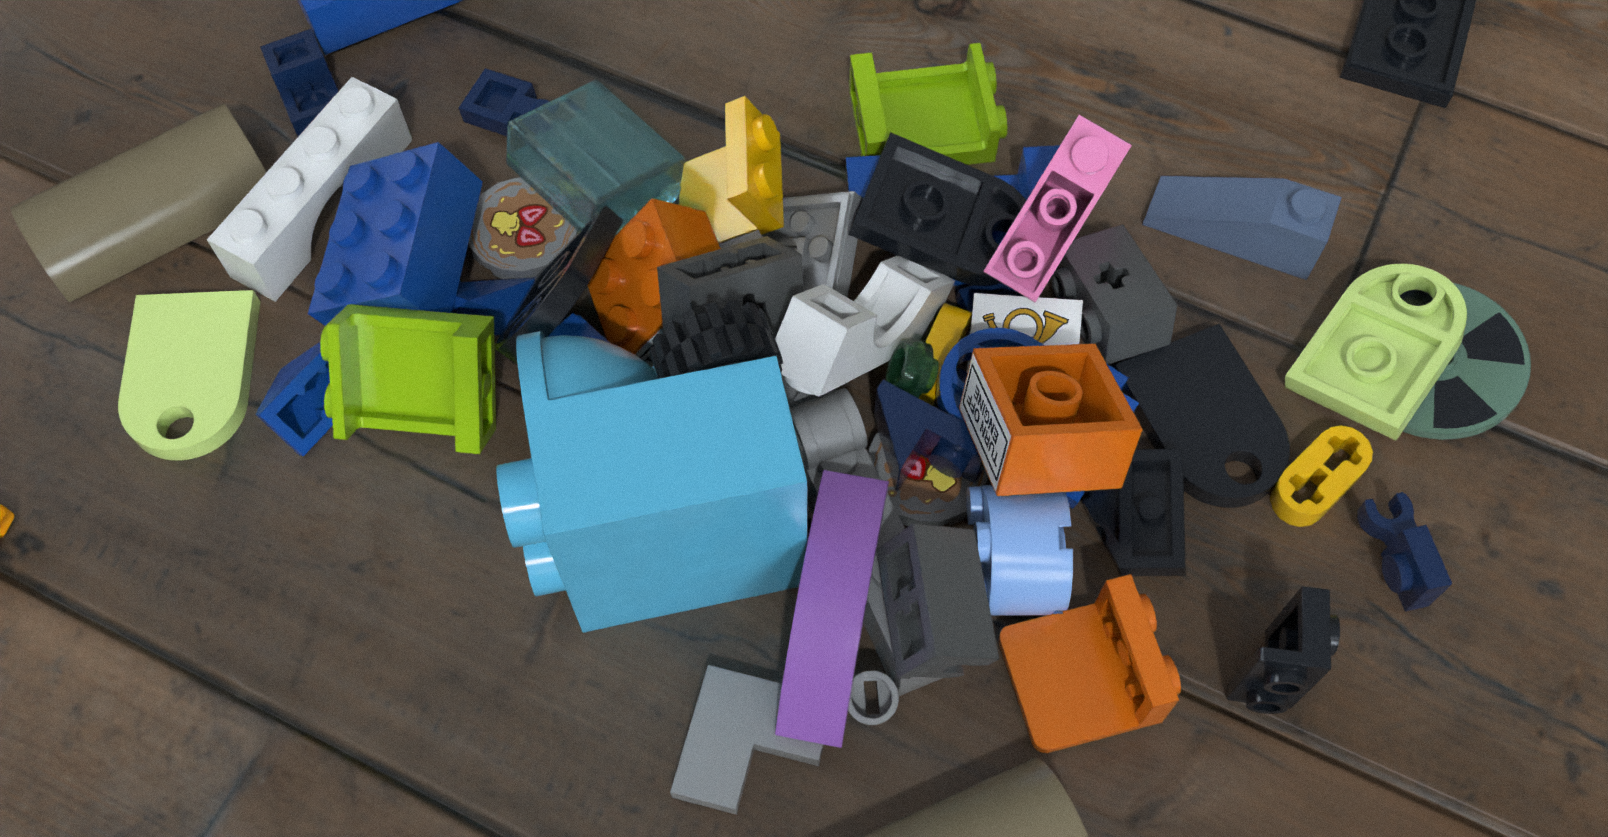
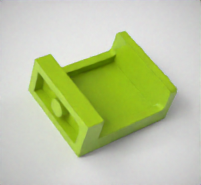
M981 43L969 44L967 60L962 64L876 73L872 52L850 55L849 94L861 156L881 155L891 132L966 165L995 162L999 139L1006 138L1007 116L1004 106L995 104L993 95H995L997 87L996 71L993 62H985Z
M348 304L325 325L321 334L320 352L322 359L329 362L330 383L325 392L324 410L326 416L332 418L334 439L348 440L359 428L455 436V452L481 454L496 430L494 317Z

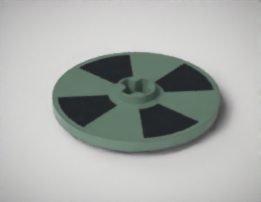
M1453 283L1461 292L1467 308V321L1461 345L1403 430L1405 433L1441 440L1466 438L1480 434L1507 418L1518 405L1528 386L1531 358L1528 344L1521 329L1514 319L1495 301L1474 289ZM1409 290L1400 295L1404 302L1414 306L1426 305L1433 300L1428 293L1421 290Z

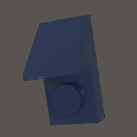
M882 380L876 392L874 419L895 490L898 491L920 455L928 458L930 464L942 474L952 478H960L962 476L976 483L984 470V465L966 423Z

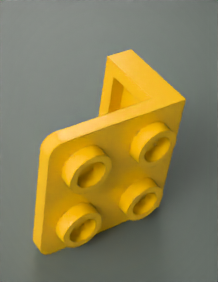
M746 96L725 103L726 146L685 162L679 170V205L705 211L719 244L759 230L760 234L763 235L784 227L780 132L777 130L772 118L767 114H762Z

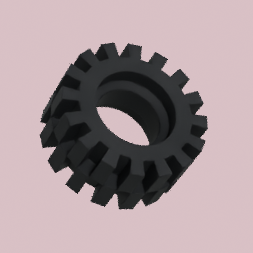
M728 300L723 309H719L717 302L705 304V312L696 315L693 309L683 313L684 322L677 323L671 320L664 326L666 334H656L652 340L654 347H650V356L658 379L777 356L780 372L783 370L781 364H784L764 311L762 309L757 310L756 304L750 302L741 307L739 300Z

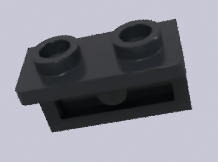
M1305 586L1298 590L1265 630V647L1258 648L1227 685V700L1245 702L1248 710L1257 713H1283L1288 708L1291 709L1331 670V656L1335 655L1340 640V621L1337 615L1330 614V590Z

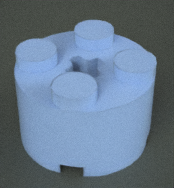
M992 485L968 487L966 498L967 520L969 525H974L973 530H975L991 616L1063 614V611H1067L1072 591L1073 549H1066L1063 528L1071 527L1070 509L1066 492L996 496Z

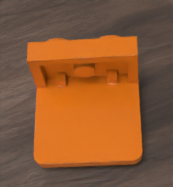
M1131 574L1106 580L1093 604L1063 611V614L1046 615L1011 624L1001 630L998 643L1032 745L1037 751L1050 753L1162 723L1178 703V694L1181 692L1178 670L1169 655L1162 656L1153 633L1157 629L1153 605L1146 594L1138 593Z

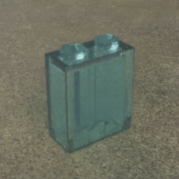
M597 79L508 122L506 164L578 232L605 205L624 220L616 233L618 234L651 198L674 203L679 198L685 158Z

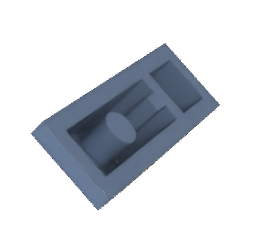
M1161 176L1142 225L1307 280L1328 242L1342 197L1284 178Z

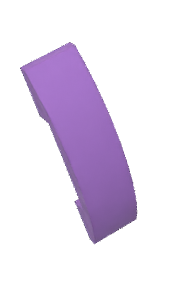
M823 470L788 645L775 731L777 736L842 748L889 481Z

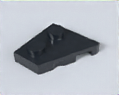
M1183 448L1135 450L1121 489L1085 491L1080 501L1121 576L1129 574L1132 576H1186Z

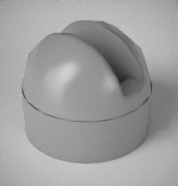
M865 671L856 675L853 678L849 713L857 721L867 725H878L890 719L895 713L899 702L898 690L892 679L879 671ZM876 680L879 714L867 715L864 681Z

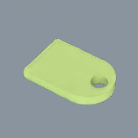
M1390 264L1369 270L1350 284L1285 375V388L1396 441L1461 345L1467 321V308L1461 292L1448 278L1439 272L1419 265ZM1409 290H1421L1428 293L1433 300L1426 305L1414 306L1404 302L1400 295Z
M254 290L136 295L118 399V413L126 432L144 451L166 460H189L216 450L237 431L245 417L248 406L261 303ZM185 417L194 418L193 426L186 435L177 439L166 438V432L173 422Z

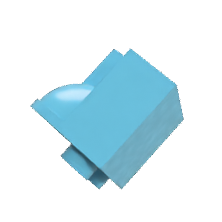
M542 331L517 336L518 371L531 458L497 465L496 473L500 503L508 537L513 548L523 546L527 572L535 597L566 591L580 628L584 633L799 588L807 548V479L777 356L658 379L654 366H650L635 354L622 347L601 339L569 335L545 337Z

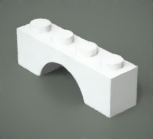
M354 77L348 80L207 239L230 278L275 302L311 261V241L317 219L329 198L343 184L349 167L403 152L411 143L412 137L398 100Z
M895 256L880 262L873 276L854 301L825 284L793 295L775 338L784 363L781 364L783 369L781 374L785 376V381L792 388L802 393L820 397L925 343L955 280L910 260Z

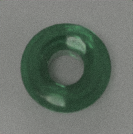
M921 340L913 344L901 342L895 348L889 360L886 381L917 398L922 393L927 394L934 386L939 370V363L934 358L932 345Z

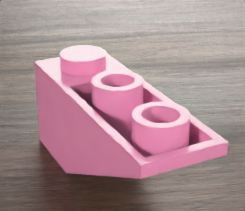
M1079 115L983 272L1035 303L1132 145Z

